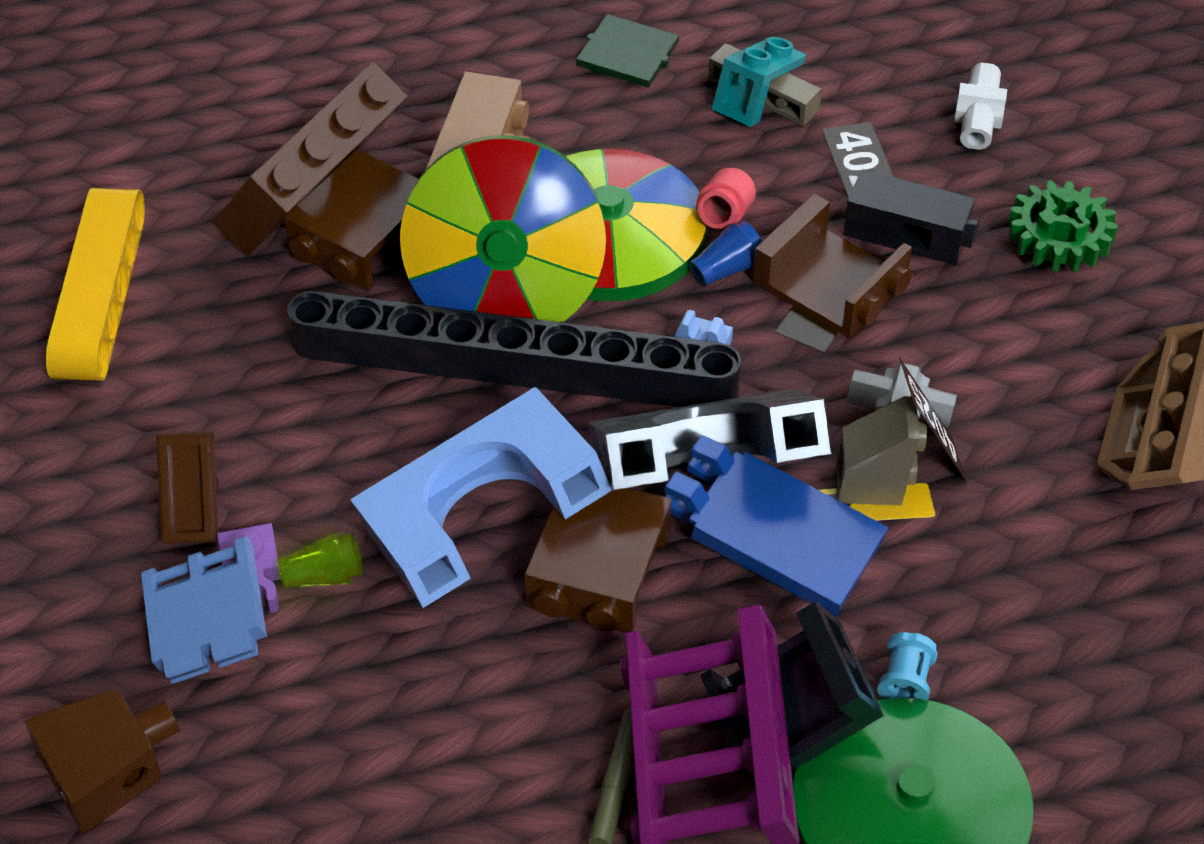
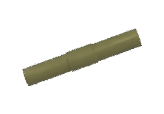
M631 708L625 709L622 715L613 752L602 783L601 795L588 844H612L623 801L626 798L634 769L635 758Z

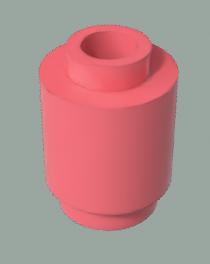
M724 168L716 172L697 198V210L702 221L715 229H726L730 224L736 225L755 200L756 189L753 180L747 173L737 168Z

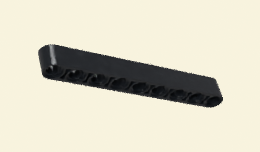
M307 291L298 294L291 299L287 306L293 348L301 357L528 388L536 387L543 390L673 407H684L739 397L740 355L730 345L719 342L317 291Z

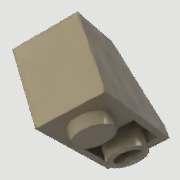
M903 396L842 428L835 458L838 501L845 504L902 505L907 485H915L918 470L916 452H924L927 439L925 419H918L917 407L913 403L911 396Z

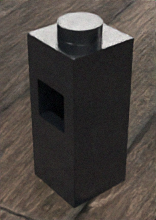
M861 169L847 201L843 236L896 250L905 243L912 247L911 254L957 265L963 247L972 249L980 220L972 218L975 202L973 197Z

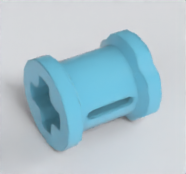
M899 632L893 634L887 643L890 661L887 673L879 679L877 689L879 696L882 699L917 698L928 700L930 688L928 683H926L929 667L937 659L936 643L919 633Z

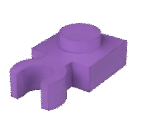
M272 523L217 533L220 550L235 546V539L248 536L254 550L261 598L267 600L270 613L277 612L279 601L276 587L272 581L282 578ZM237 557L223 561L222 565L237 561Z

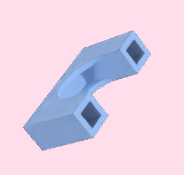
M534 387L350 500L371 539L422 608L471 579L453 541L442 528L449 510L469 491L496 480L517 479L526 481L536 486L558 512L567 519L606 495L612 489L596 451L547 398Z

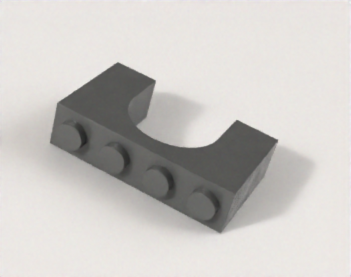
M795 389L587 422L591 447L596 451L610 487L614 490L669 481L667 468L690 462L693 458L691 450L701 435L726 445L732 456L735 452L743 455L746 451L751 455L765 456L777 463L831 454L824 399Z

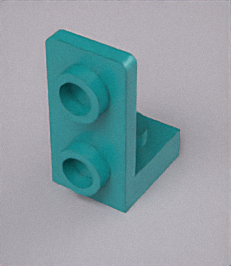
M769 37L725 58L712 110L749 127L758 124L771 80L803 65L806 54L794 49L793 44L786 39Z

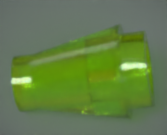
M335 531L289 555L278 557L279 573L285 589L298 586L351 584L352 578L364 574L360 550L352 532L340 535L339 531Z

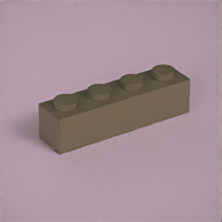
M727 43L719 48L709 58L708 80L718 84L724 59L741 50ZM787 72L771 80L764 107L805 126L820 110L822 89Z

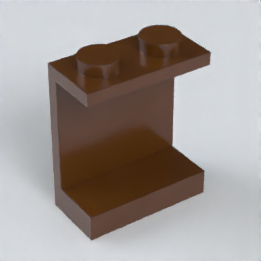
M356 149L285 218L290 253L301 262L311 263L333 274L335 278L343 283H351L369 292L374 286L371 258L400 230L407 200L418 178Z
M814 193L755 248L753 283L850 339L864 324L871 325L876 320L883 305L893 295L897 297L905 291L912 277V270L909 269L912 247L903 243L887 260L882 261L827 230L830 202Z
M630 488L612 489V491L567 519L553 506L525 573L526 607L536 609L549 617L562 616L589 623L603 631L633 632L636 627V599L656 547L665 549L671 533L672 499Z

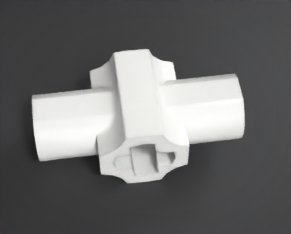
M982 62L976 64L970 71L969 84L960 83L954 122L962 123L960 140L969 149H985L991 143L993 128L1001 129L1007 89L999 88L1001 71L994 64Z

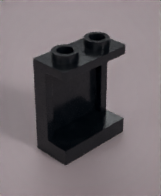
M816 601L796 613L803 631L777 646L791 772L797 769V766L812 760L884 716L841 622ZM744 667L728 677H722L712 669L700 675L707 691V695L703 698L737 692L738 685L745 684ZM742 715L714 721L722 728L727 740L722 745V749L743 745V739L751 737L749 720H744ZM748 769L735 771L739 775L745 773L755 780V774H750Z

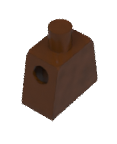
M109 690L33 716L24 721L36 754L82 834L97 826L159 780L161 772L152 746L180 732L177 721L165 701L134 716L121 693L116 690Z

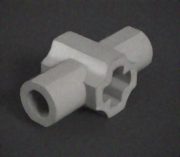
M900 364L895 368H887L885 376L855 369L846 402L875 409L876 411L903 396H911L902 365ZM905 364L945 427L949 428L957 394L929 388L930 379L920 372L919 367ZM917 409L918 419H924L919 410Z

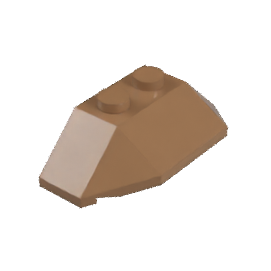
M1204 321L1166 328L1157 339L1159 345L1143 356L1117 387L1097 465L1103 473L1130 490L1204 480Z

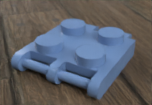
M248 536L235 539V546L203 556L201 552L188 556V562L159 572L155 568L142 571L141 578L151 660L161 672L165 673L167 679L171 678L172 684L210 672L209 656L211 655L214 662H218L220 668L258 655L257 640L267 637L254 550ZM237 557V561L210 570L207 569L208 566ZM190 573V577L161 586V583Z

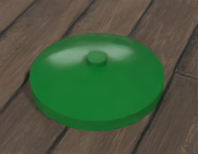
M917 698L877 700L884 714L882 718L812 760L797 766L793 790L799 844H1028L1034 815L1033 799L1027 776L1011 748L991 728L966 712L946 704Z

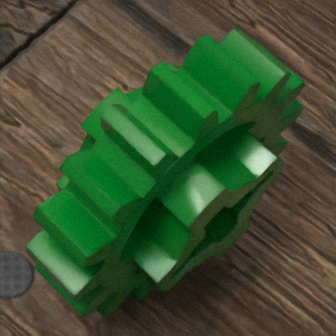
M1049 180L1046 183L1045 190L1031 185L1028 188L1027 196L1021 194L1016 196L1015 205L1010 209L1007 225L1010 228L1008 239L1010 242H1019L1017 249L1019 255L1032 253L1034 255L1032 264L1035 266L1045 260L1051 262L1050 267L1052 271L1057 272L1060 264H1067L1072 272H1078L1080 262H1084L1093 268L1097 264L1098 256L1108 257L1111 245L1114 244L1118 227L1114 223L1116 212L1115 210L1105 209L1107 199L1104 196L1095 199L1091 198L1092 188L1088 186L1079 192L1074 190L1072 181H1067L1064 188H1057L1056 184ZM1033 217L1036 219L1035 224H1032L1031 219ZM1090 227H1091L1092 230H1093V233H1092V234L1089 232V228H1090Z

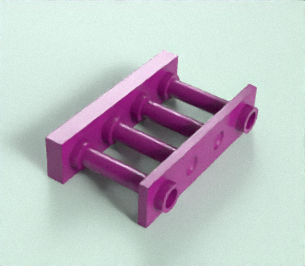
M761 604L738 609L740 632L733 633L732 640L654 656L638 631L626 633L627 656L621 657L620 669L624 685L630 691L638 802V815L631 818V833L634 844H669L670 840L753 825L755 830L762 829L772 844H799L776 631ZM737 663L740 668L744 667L745 684L738 685L737 692L658 708L656 679ZM740 715L743 716L744 720H749L751 737L744 738L743 745L662 761L660 731ZM748 769L750 774H755L756 793H750L747 801L666 815L664 785Z

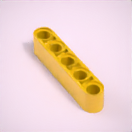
M89 189L47 343L46 368L50 379L104 381L107 376L144 224L145 205L143 193L140 189Z

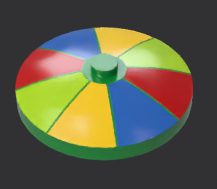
M508 135L486 136L464 142L450 149L437 158L420 176L407 200L402 216L400 247L404 268L415 292L427 306L562 323L581 307L592 292L599 278L605 256V221L598 197L588 179L573 162L554 148L524 137Z
M597 149L566 156L580 169L592 185L600 202L605 221L606 246L603 266L599 278L586 300L617 302L646 297L675 284L690 271L689 262L698 257L703 251L707 225L702 221L697 210V198L700 192L684 173L659 158L630 150Z

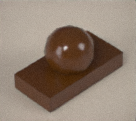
M214 431L157 434L161 544L217 542V533H219L217 507L219 482L215 466Z

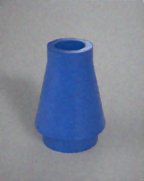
M743 221L739 225L730 224L698 257L689 262L690 270L698 283L706 287L714 281L754 267L755 248L762 240L749 223Z

